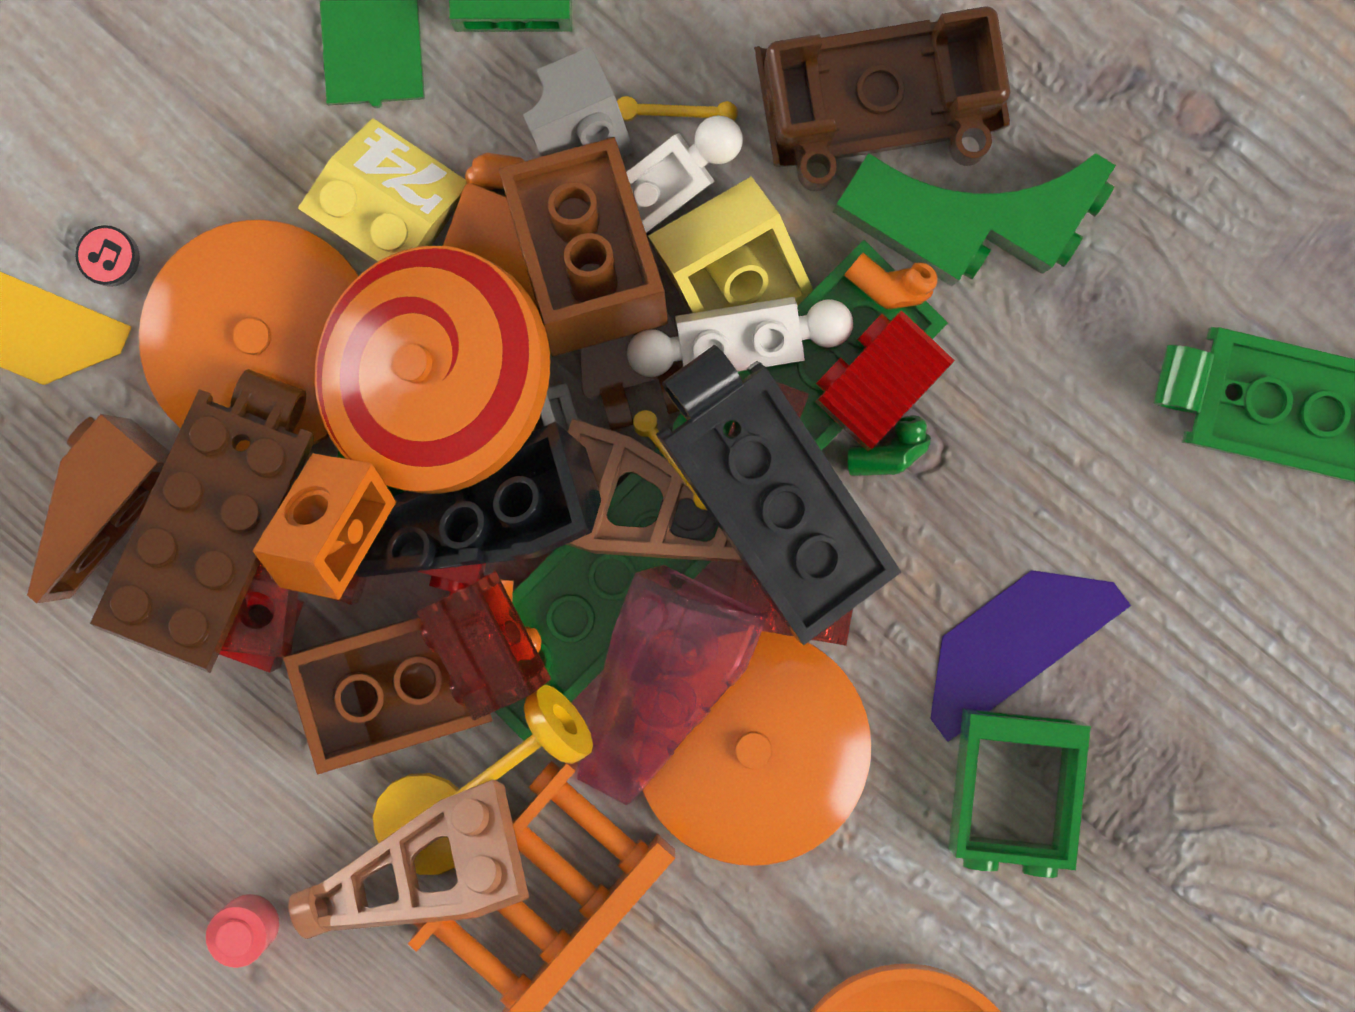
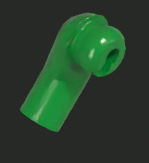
M916 415L904 416L895 425L897 436L885 446H875L869 451L865 450L862 446L849 447V474L851 476L897 475L904 472L928 451L931 436L926 433V421Z

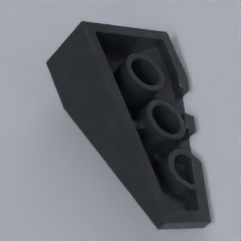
M555 421L533 431L522 448L508 463L488 478L472 486L457 491L436 494L405 491L395 496L394 498L397 502L355 574L359 577H370L537 558L592 533L601 497L586 448Z

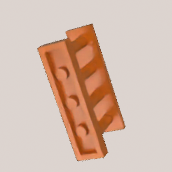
M550 761L528 786L536 795L512 821L519 852L581 906L578 911L584 916L573 931L568 934L563 928L557 932L523 901L497 910L542 950L539 956L545 962L531 978H528L524 973L517 976L454 920L413 924L417 930L408 943L411 948L417 952L429 937L434 934L502 994L499 1001L506 1006L502 1012H541L675 859V848L659 834L648 845L641 839L637 842L633 841L567 783V780L577 769V762L573 764L564 762L559 768L553 761ZM550 800L620 860L617 866L624 873L609 890L603 884L597 887L593 885L527 827Z

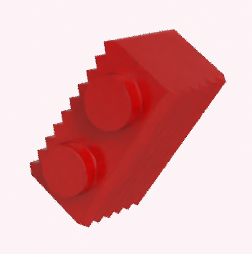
M902 310L891 321L881 313L857 339L865 349L849 365L840 357L816 383L824 393L815 403L867 451L872 450L955 361Z

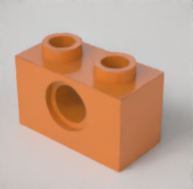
M312 453L271 522L262 533L253 552L280 588L339 600L397 501L388 487L384 485V481L372 463Z

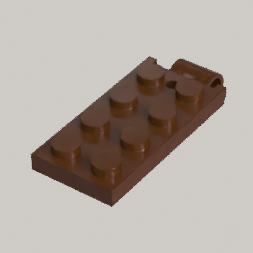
M250 369L244 371L238 380L229 408L212 402L213 397L210 393L198 390L90 622L96 629L208 673L212 671L260 564V560L254 554L253 549L287 496L294 481L301 473L314 440L313 433L302 428L298 435L292 433L302 415L306 402V391ZM240 441H250V446L245 451L236 450V445Z

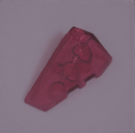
M665 565L635 573L613 630L589 727L593 742L592 752L581 759L577 779L625 805L632 803L672 757L674 750L694 727L704 720L711 712V707L747 670L768 615Z

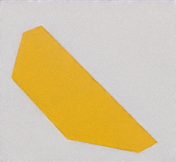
M0 272L1 368L39 384L46 385L121 354L132 328L131 326Z

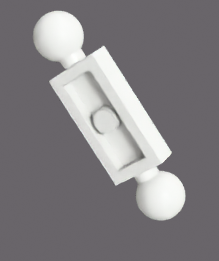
M720 115L709 117L698 126L694 138L695 143L690 147L680 133L675 134L626 172L646 234L715 182L704 166L706 164H725L738 155L742 147L743 137L736 122Z
M795 297L675 316L678 330L677 337L669 338L665 333L656 329L639 332L633 336L628 344L627 359L632 369L645 377H656L664 374L674 361L683 360L684 367L713 345H716L726 355L737 372L747 370V367L756 361L761 362L765 367L805 361L802 340L811 339L817 345L826 348L839 346L851 335L853 317L850 310L843 303L832 299L819 301L810 308L807 315L798 316Z

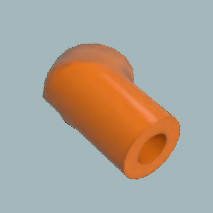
M864 252L844 274L846 278L878 305L886 309L920 305L932 296L933 290L937 285V274L926 263L918 262L914 263L911 268L886 272Z

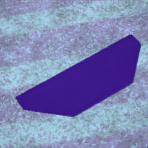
M1031 570L942 636L930 716L931 721L946 741L949 742L961 732L963 708L991 711L1131 606L1114 582Z

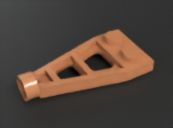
M576 419L571 420L568 433L587 450L600 493L601 503L592 533L566 545L595 554L743 563L719 526L715 537L707 542L680 538L671 533L670 529L679 502L686 498L693 500L694 493L667 459L627 435ZM623 474H637L660 489L664 501L658 518L653 524L647 527L616 526L608 520L607 512L618 479Z
M491 780L440 800L323 883L292 894L289 898L288 909L295 930L303 938L310 939L331 930L338 931L471 919L529 899L504 784ZM448 837L458 882L452 889L447 891L422 892L419 888L414 860L423 849L436 840ZM393 864L399 900L395 903L368 908L364 880L368 876Z

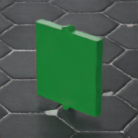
M418 0L320 1L326 104L328 106L370 103L372 107L380 108L382 102L425 99Z

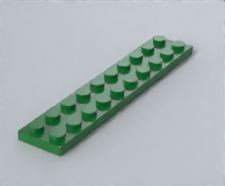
M865 240L797 306L798 316H804L819 301L832 299L843 303L850 310L853 317V329L849 338L843 344L831 348L819 346L811 339L802 340L805 361L766 367L821 451L843 428L815 403L824 393L816 383L840 357L849 365L865 349L857 339L881 313L891 321L902 310L932 339L948 324L927 301L915 306L896 309L883 308L844 276L863 252L886 272L896 271ZM748 370L738 371L742 380L751 375ZM733 420L724 424L726 436L734 432L735 424ZM658 448L654 450L655 453L664 457ZM631 473L614 491L607 512L608 520L616 526L647 527L653 524L658 518L663 500L660 489L639 475ZM718 525L709 536L700 541L707 542L712 540L716 535ZM563 545L555 549L513 591L511 614L523 627L535 628L541 636V649L539 653L532 659L522 658L518 662L508 660L499 653L482 633L481 624L469 636L488 706L523 741L526 740L532 733L526 722L523 707L526 697L538 686L545 684L554 687L572 702L711 561L595 554L569 545Z

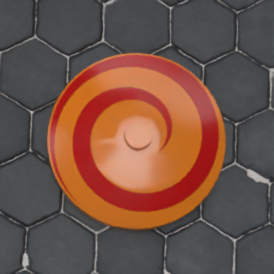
M421 246L403 250L378 261L358 276L343 292L326 320L318 344L315 361V391L319 412L331 440L340 453L349 460L372 463L384 481V485L425 494L452 492L472 486L488 478L508 463L522 448L538 422L545 403L550 378V352L545 326L537 307L523 286L512 275L491 261L472 252L449 246Z

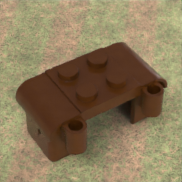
M989 6L942 13L936 22L924 20L822 38L820 34L775 41L768 48L754 47L773 165L776 167L796 166L799 182L810 191H821L831 183L837 169L836 159L947 140L953 160L960 165L971 166L978 163L989 151L992 144L991 132L1010 126L1007 100L1010 97L1011 91L998 14ZM962 138H974L979 145V151L971 152L965 149L962 144ZM819 162L825 166L827 175L822 178L813 177L807 171V165Z

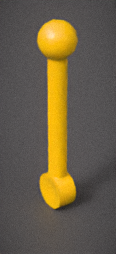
M624 96L617 100L623 120L626 122L632 121L637 115L709 118L720 115L728 117L733 121L738 117V108L729 101L721 102L715 107L639 104L629 96Z
M648 410L638 412L633 419L636 433L643 437H649L694 493L693 501L695 505L701 510H707L656 436V433L659 432L656 415Z

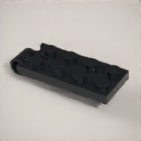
M713 345L662 382L669 398L687 421L674 431L665 427L656 433V436L797 641L805 645L899 575L901 570L767 368L761 362L756 361L747 367L751 375L742 380L726 355L716 345ZM733 420L735 424L734 432L729 436H725L723 433L724 424Z

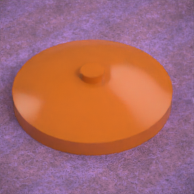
M269 220L232 222L208 230L190 240L166 262L156 276L145 299L140 319L139 350L141 363L148 385L158 404L168 417L181 428L199 389L210 393L213 397L212 402L229 408L238 380L244 371L250 369L306 391L305 406L300 420L292 433L298 435L301 428L312 432L314 435L313 445L329 437L316 399L315 361L317 348L326 320L334 305L349 285L360 275L351 263L326 241L307 230L282 222ZM240 441L236 445V450L245 451L250 446V441Z
M737 628L712 634L689 645L670 660L656 676L642 702L637 719L634 740L635 766L642 791L652 811L667 830L682 843L698 853L721 862L748 866L770 865L796 858L816 848L833 835L849 817L863 792L868 776L871 759L870 728L862 700L845 672L822 650L809 642L803 645L792 634L767 628Z

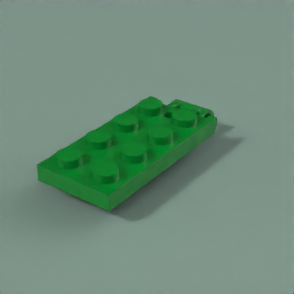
M1210 327L1208 329L1206 340L1213 341L1211 352L1187 346L1167 345L1153 404L1176 411L1196 414L1192 431H1184L1182 443L1355 484V359L1221 327ZM1228 385L1234 386L1237 390V397L1233 401L1229 400L1225 394Z

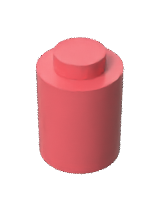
M246 894L233 899L211 919L207 927L206 944L210 954L216 961L228 967L238 968L253 963L275 940L279 931L278 913L267 899L258 895Z

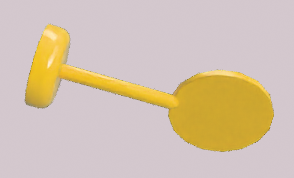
M545 684L538 686L528 694L523 707L526 722L532 735L461 789L450 780L431 773L408 774L393 781L377 799L373 814L374 832L378 843L440 800L491 780L496 781L541 746L554 758L568 764H573L585 758L592 752L593 742L584 719L575 706L557 689ZM448 837L436 840L416 856L414 864L417 874L438 875L455 868Z

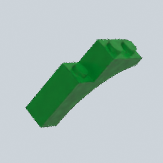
M868 153L836 204L833 213L911 262H923L930 265L935 270L937 278L950 286L956 284L962 275L972 280L991 251V249L982 244L985 239L1043 274L1053 268L1055 263L1064 267L1069 262L1083 239V236L1075 232L1087 212L1094 217L1100 212L1115 187L1107 182V179L1116 165L1095 153L1081 165L1061 177L1038 186L1004 193H968L940 188L911 178Z

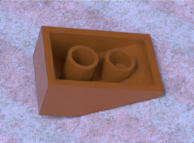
M615 137L499 168V174L537 308L545 326L552 357L668 325L665 291Z
M100 414L96 420L93 417H88L69 436L67 445L71 449L59 464L27 596L36 604L70 599L139 519L170 452L132 419Z
M460 606L349 635L283 655L317 775L493 721Z

